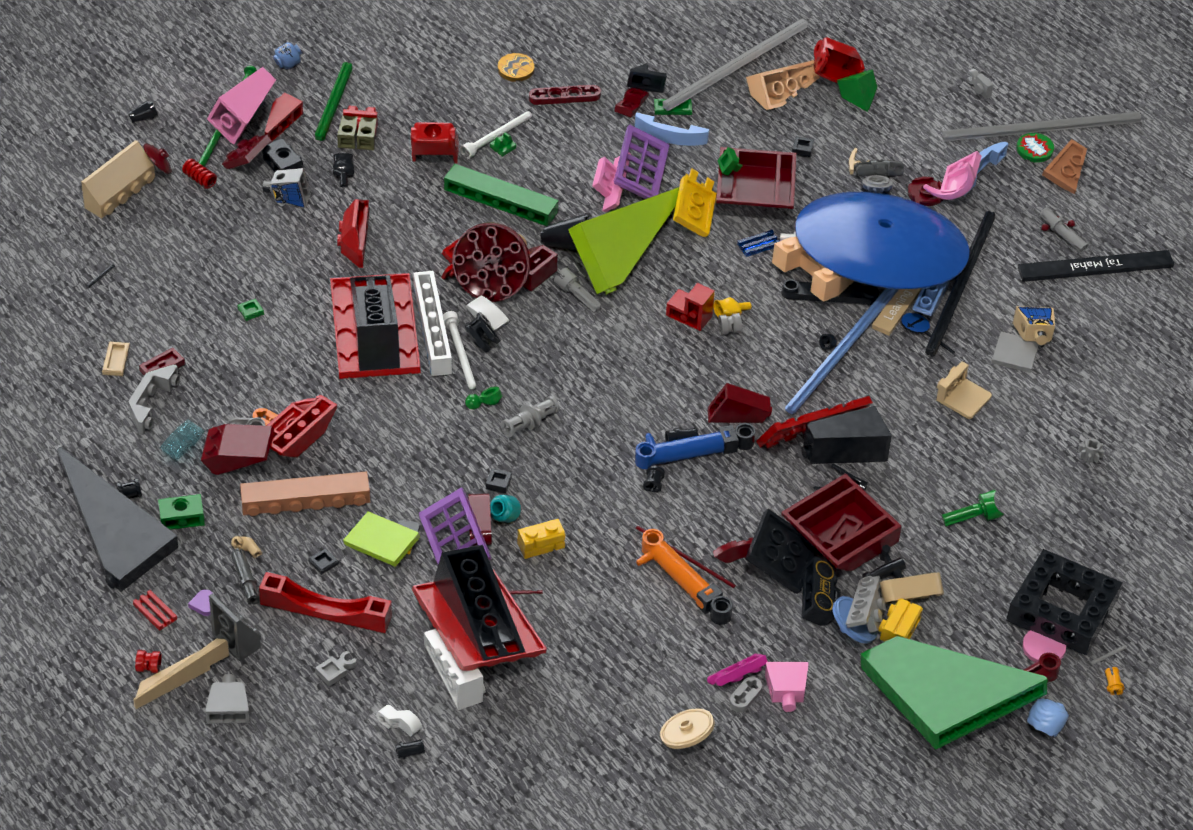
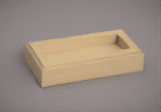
M109 342L102 370L103 375L123 376L130 343Z

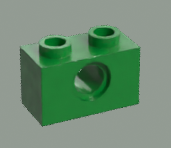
M201 494L158 499L161 523L169 530L205 526Z

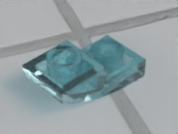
M187 419L159 448L177 461L189 446L193 447L205 431Z

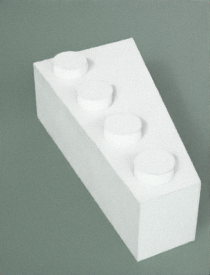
M437 629L424 632V646L457 709L461 710L483 702L485 687L483 675L479 669L462 671L451 652L446 648Z

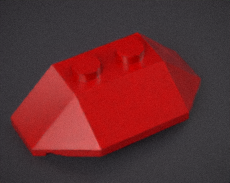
M355 199L344 212L343 221H339V232L341 234L337 236V246H341V253L359 268H363L369 219V200Z
M323 395L292 402L266 425L274 428L270 449L281 456L298 457L325 433L337 409V404Z

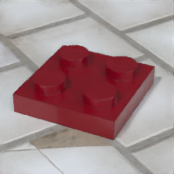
M256 135L250 140L244 139L237 144L238 148L226 155L227 159L222 165L226 169H231L250 163L271 141L268 135L260 137Z

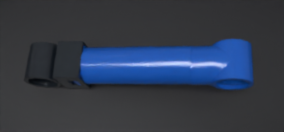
M741 423L736 426L735 430L733 425L719 427L718 432L657 444L651 433H647L645 435L646 442H641L636 446L635 464L641 469H647L653 465L723 452L725 455L735 453L738 449L749 450L754 446L756 430L749 423Z

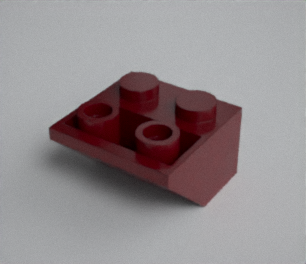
M544 245L528 249L531 266L528 279L523 287L529 291H533L557 271L558 254Z

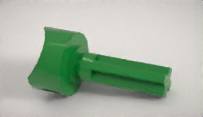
M996 490L979 494V503L942 514L945 527L980 515L985 516L987 521L1003 517L1004 513L1000 512L995 505L994 496Z

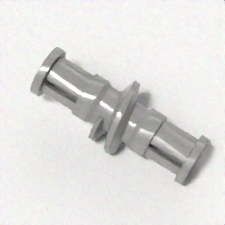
M548 396L545 401L533 406L524 404L520 408V413L509 420L504 419L501 421V429L507 437H512L515 432L525 428L532 431L535 426H541L542 419L547 415L557 413L559 411V404L553 396Z

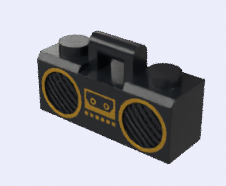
M816 556L803 569L802 618L819 626H826L835 619L832 607L833 603L841 597V590L835 587L838 581L836 567L832 563Z

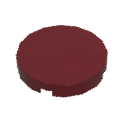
M918 177L913 179L912 183L908 185V196L914 202L924 206H934L944 200L933 196L923 188L927 184L930 187L941 190L942 182L939 180L937 182L932 177Z

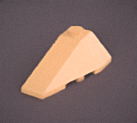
M814 60L746 77L750 95L766 110L784 106L789 96L794 98L798 95L797 90L807 88L820 78L815 73Z

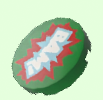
M1039 133L1022 135L1018 139L1016 146L1017 153L1023 159L1030 160V162L1049 160L1055 148L1049 137Z

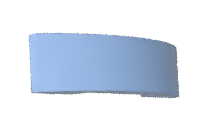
M636 112L635 127L666 143L687 146L708 143L709 129L691 125L689 130L665 125L654 122V116Z
M1007 142L994 144L980 152L982 157L977 174L989 162L997 165L1006 156Z

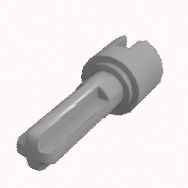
M563 268L561 270V273L564 275L563 279L555 276V284L564 292H571L592 312L595 313L600 310L601 303L579 284V278L570 269Z

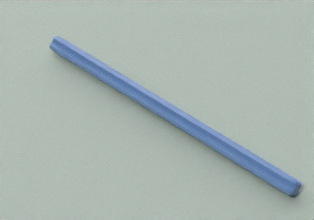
M886 288L787 404L785 411L791 415L796 413L899 289Z

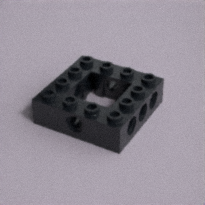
M1043 549L1010 603L1006 621L1028 631H1034L1062 643L1074 651L1087 655L1119 598L1123 582ZM1049 585L1058 588L1061 592L1065 591L1077 596L1079 600H1086L1087 602L1080 615L1041 600L1043 596L1047 595Z

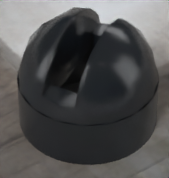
M822 334L819 344L822 349L829 350L836 346L837 339L833 334Z

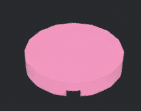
M1031 630L1024 636L1023 651L1034 662L1039 661L1040 656L1044 653H1054L1060 659L1065 655L1066 645Z

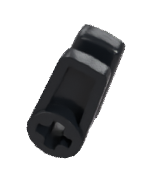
M479 312L473 321L467 322L464 326L483 351L489 352L491 347L485 340L484 333L495 344H498L501 340L492 328L490 321L484 314Z

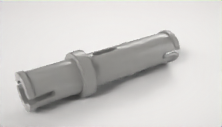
M1048 207L1040 212L1039 217L1050 225V229L1061 235L1079 253L1088 248L1089 244L1082 240L1064 223L1061 217L1058 218Z

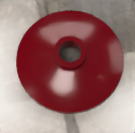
M145 143L143 148L151 161L160 170L170 174L172 169L167 159L169 157L167 151L162 147L158 149L151 144Z

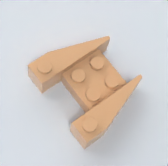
M790 237L774 244L772 263L783 272L800 266L812 275L811 293L823 302L840 295L854 282V280L834 273L816 262L802 248L797 237Z

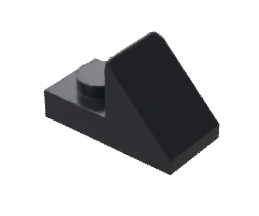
M648 64L631 68L626 87L663 93L667 73L648 70Z

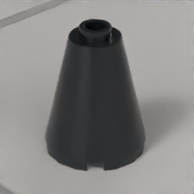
M585 213L545 226L543 231L540 232L541 242H544L545 246L577 251L568 229L589 220V218H592V215Z

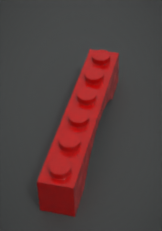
M269 572L265 573L259 587L260 605L381 633H386L392 618L391 600L373 596L360 599L327 597L298 585L287 576Z

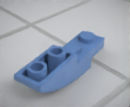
M949 281L932 287L922 288L913 306V310L932 316L941 303L949 286Z

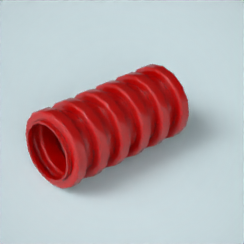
M192 158L188 159L182 167L184 174H187L188 177H191L206 189L211 188L212 186H208L212 183H216V174Z

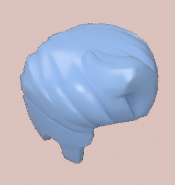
M1041 698L1037 699L1034 705H1032L1027 722L1036 730L1056 737L1064 727L1068 719V713L1062 703Z

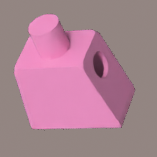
M766 662L765 679L772 702H782L785 712L794 711L796 709V702L804 701L808 662Z

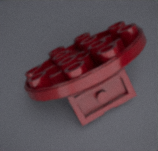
M486 222L475 225L462 234L455 245L452 264L457 281L467 293L475 298L482 295L491 302H497L510 298L524 286L530 273L531 260L526 243L516 231L504 224Z

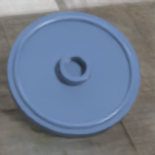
M839 597L833 603L832 610L841 632L846 633L849 637L860 643H871L877 637L878 631L869 633L866 624L848 628L846 621L853 598Z

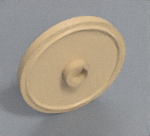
M685 710L666 721L661 728L660 737L663 744L669 748H688L706 739L713 731L715 721L712 714L707 710Z

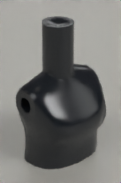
M349 153L334 154L333 174L340 176V187H348L347 176L354 174L353 155Z

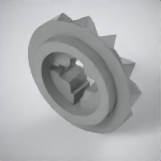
M871 175L862 180V185L868 191L882 193L892 189L893 181L885 176Z

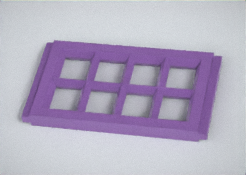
M629 124L625 133L614 184L644 199L658 195L669 144ZM632 137L644 142V148L631 143ZM648 145L660 150V155L657 156L647 151ZM629 148L641 153V160L628 154ZM645 156L657 161V168L644 162ZM626 160L639 165L638 171L627 166ZM642 168L655 173L654 179L641 173ZM624 171L636 176V182L623 177ZM640 179L652 184V190L639 185Z
M462 487L419 512V517L438 564L442 553L440 547L452 540L455 541L457 549L468 548L476 543L477 545H483L488 559L491 560L490 552ZM461 502L463 511L450 518L447 509ZM443 512L446 521L433 528L430 519ZM466 515L469 524L455 532L452 523ZM449 525L452 535L438 542L435 533ZM471 529L474 539L461 546L458 537Z

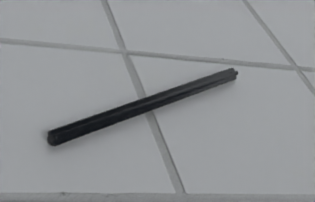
M987 211L982 219L969 249L968 263L956 278L927 344L926 355L933 357L937 353L995 220L994 212Z

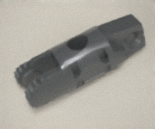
M870 160L869 162L855 163L854 170L859 176L881 175L891 177L903 175L904 163L892 160Z

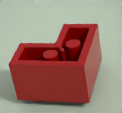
M699 283L689 293L678 289L667 302L666 316L701 331L712 318L715 291Z

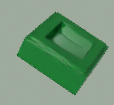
M256 298L237 305L238 310L246 321L264 315V310Z

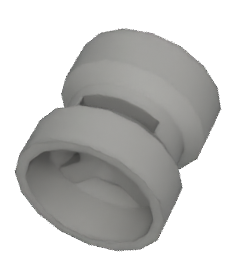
M734 313L731 316H718V326L721 335H727L729 332H742V320L739 313Z

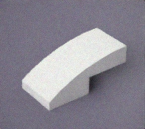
M482 295L466 305V308L475 318L479 312L484 314L490 321L494 331L509 322L506 315Z

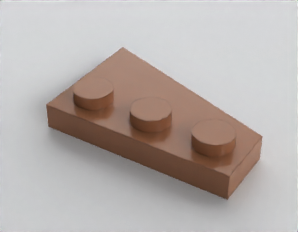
M1071 139L1046 167L1042 176L1075 194L1087 148Z

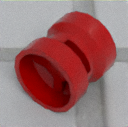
M138 650L135 660L136 672L149 670L151 673H158V665H161L162 653L160 651L147 653L146 650Z

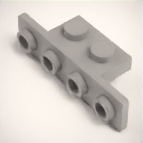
M866 576L859 580L846 621L848 628L866 624L869 633L878 631L880 622H882L883 612L886 610L885 601L883 598H880L878 592L881 582L880 576Z

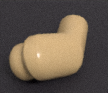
M235 536L231 541L235 549L239 548V551L240 549L249 551L253 558L262 555V551L250 537Z

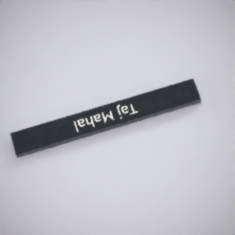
M1169 250L1024 263L1018 264V271L1022 282L1173 268L1174 262Z

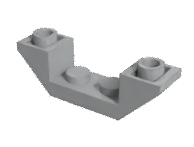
M170 365L146 373L128 401L129 412L139 434L144 435L145 429L150 430L154 423L151 408L146 407L149 396H154L156 388L170 392L172 390L171 385L177 386L179 384L180 375H178L177 365Z

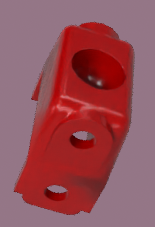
M828 37L817 42L814 48V70L819 76L837 83L838 79L864 72V63L856 48Z
M417 122L414 124V127H411L413 162H416L417 155H453L454 163L458 162L459 140L456 128H454L452 123Z

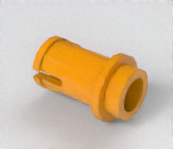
M1112 667V675L1110 668H1107L1105 670L1108 682L1107 691L1110 692V695H1115L1114 691H1116L1117 695L1123 694L1125 687L1121 682L1119 669Z

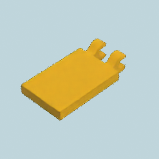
M691 168L690 174H685L681 178L673 220L696 234L707 237L710 232L717 193L712 191L714 181L710 178H706L705 184L696 182L698 171Z

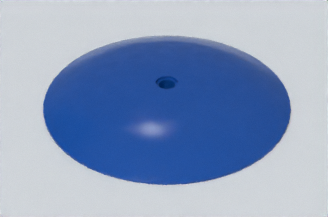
M843 192L824 196L805 206L799 213L795 224V232L800 245L816 262L843 277L868 285L893 289L932 287L945 283L959 275L966 267L969 259L967 240L950 220L927 206L894 195L876 192Z

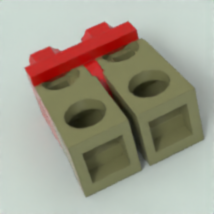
M349 105L347 109H343V116L337 134L338 148L355 149L357 137V149L374 150L378 126V114L375 107H368L363 111L358 110L356 106Z

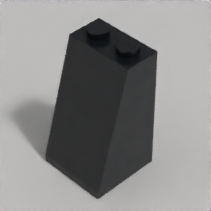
M871 406L806 423V429L803 433L804 444L801 447L803 457L808 458L811 464L888 461L892 434L876 406Z

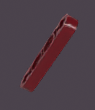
M597 85L534 88L529 92V101L534 105L592 102L601 98V89ZM576 93L578 96H571L570 94ZM557 94L560 95V97L555 98L551 95Z

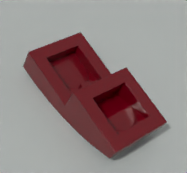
M630 88L625 92L624 99L615 105L614 111L631 118L647 99L649 93L640 89Z

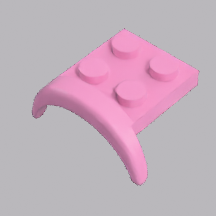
M976 151L947 166L941 190L930 187L927 184L923 188L933 196L945 200H952L965 195L974 184L982 156Z

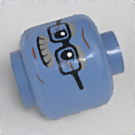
M286 42L275 49L273 58L280 68L290 69L300 63L302 52L297 44L293 45L290 42Z

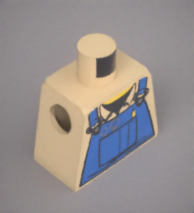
M1016 306L1013 325L1023 340L1035 341L1038 345H1044L1052 341L1055 329L1054 309Z

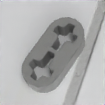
M747 677L732 693L730 697V707L732 710L744 712L758 698L762 691V683L758 678ZM752 685H755V686H756V689H755V688H752L749 692H747V691H748V686H750V687H751ZM744 697L743 703L736 704V700L740 701Z

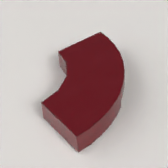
M748 538V541L742 540L737 542L734 540L713 551L714 557L725 563L746 558L753 538Z

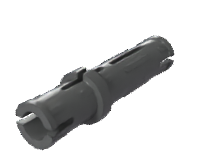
M234 549L231 552V557L240 578L241 590L244 591L248 604L251 605L252 603L255 605L260 602L257 581L252 576L244 550Z

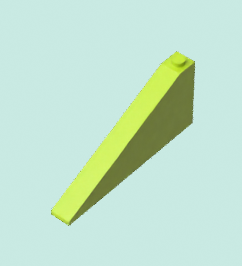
M679 187L586 220L568 229L597 294L605 292L606 295L617 290L616 286L624 282L675 208Z

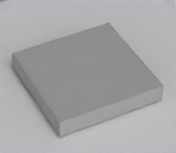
M1001 332L991 363L1031 373L1039 345L1035 341H1025L1021 336Z

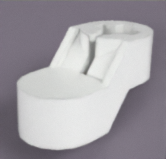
M386 705L376 713L379 722L386 728L400 727L409 736L414 735L422 728L420 720L410 710L397 711L392 706Z

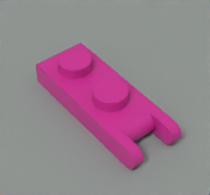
M753 654L710 675L707 678V682L712 685L723 686L729 682L740 681L744 678L743 675L762 670V666L768 662L766 655Z

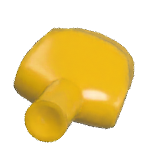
M731 297L715 300L713 304L717 317L719 315L731 316L734 313L741 315L742 310H751L752 307L750 302L738 303Z

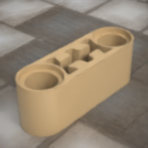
M939 572L880 582L881 594L885 604L891 601L897 602L900 598L909 601L928 598L930 595L941 596L944 594Z

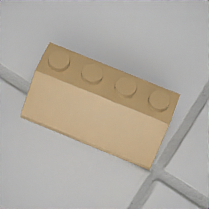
M138 141L132 142L81 181L85 209L101 219L107 214H112L117 206L126 203L131 195L137 194L145 184L151 183L155 178L154 163Z

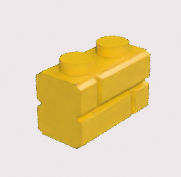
M559 519L518 529L517 544L524 559L552 552L553 549L565 548V531Z
M902 598L898 599L896 605L891 604L887 613L888 619H883L878 631L881 632L880 640L885 642L896 636L910 639L921 620L923 608L917 604H911Z

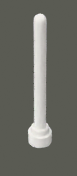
M527 111L474 143H465L460 146L461 154L469 155L467 159L472 158L479 148L493 141L496 137H500L504 132H508L530 119L532 113Z
M448 311L443 314L445 327L450 330L468 387L475 389L476 383L457 328L459 323L457 313Z

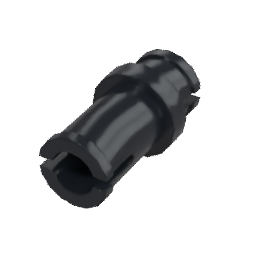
M674 428L673 431H665L666 442L699 436L697 428L683 430Z

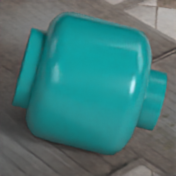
M498 495L490 503V514L498 522L511 523L521 513L520 502L511 495Z

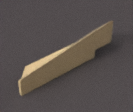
M217 638L200 651L141 681L137 695L133 699L135 709L209 671L212 664L229 656L228 641Z

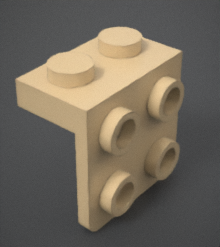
M962 361L957 367L954 366L950 370L949 375L945 379L942 378L939 381L936 401L967 419H972L991 399L992 394L966 379L969 365Z

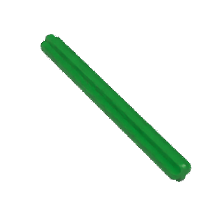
M344 62L342 64L316 129L315 140H325L353 69L352 63Z

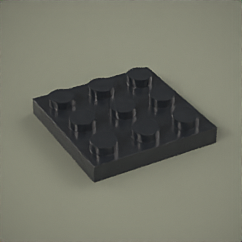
M767 509L763 512L745 560L793 593L798 594L803 587L804 566L814 558L817 548L793 525L770 509Z

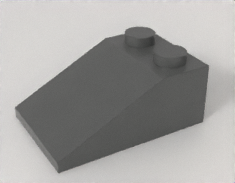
M213 593L210 594L209 603L213 636L216 639L227 640L229 652L239 661L260 649L261 635L258 630L252 629L242 615H238Z

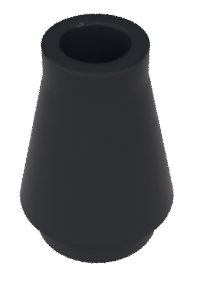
M145 101L134 110L128 112L132 123L153 119L154 116L158 115L152 101Z

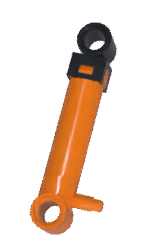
M657 529L646 530L642 535V552L644 555L636 560L637 565L641 566L653 559L696 601V606L705 615L710 612L712 622L718 625L729 623L732 617V601L723 596V592L714 583L709 585L665 542L661 531Z

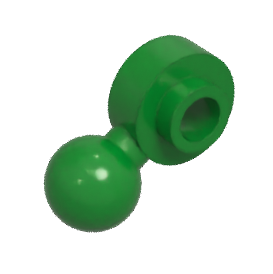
M490 387L479 396L470 394L465 399V405L469 409H478L481 403L489 404L490 406L495 405L502 398L501 390L499 387Z

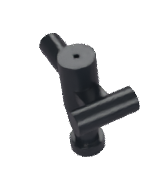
M884 545L879 558L881 561H885L886 564L881 565L870 573L865 572L862 576L863 578L866 576H880V579L893 575L895 579L903 578L904 575L901 571L906 569L905 562L901 557L892 561L889 556L891 548L889 545Z

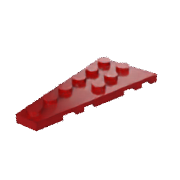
M866 396L846 403L845 407L839 404L831 409L825 408L798 417L797 421L794 418H790L783 423L776 422L756 442L760 448L763 446H767V448L774 447L782 439L788 442L795 439L797 434L804 433L806 423L867 408L873 402L870 396Z

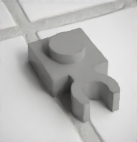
M976 69L969 70L968 73L971 76L966 80L974 85L976 93L978 95L981 94L985 99L991 97L993 83L983 74H979Z
M345 651L338 660L332 656L315 667V673L328 686H331L345 677L347 670L353 669L357 665L356 659L353 658L350 661H346L349 658V652Z

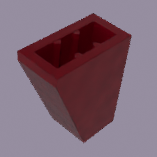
M726 383L708 406V423H763L772 413L770 397Z

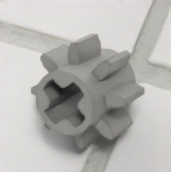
M1092 438L1084 439V444L1079 445V458L1084 459L1088 464L1090 462L1098 463L1099 458L1104 456L1103 443Z

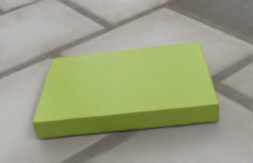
M368 511L343 539V542L350 548L396 567L419 540L420 535L417 531Z

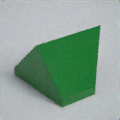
M873 69L837 80L843 99L866 112L870 109L877 90Z

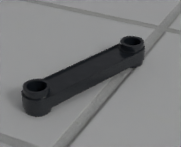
M787 279L782 285L781 293L786 299L822 301L811 293L812 282ZM849 285L840 295L824 302L872 305L878 298L879 292L878 288L873 285Z

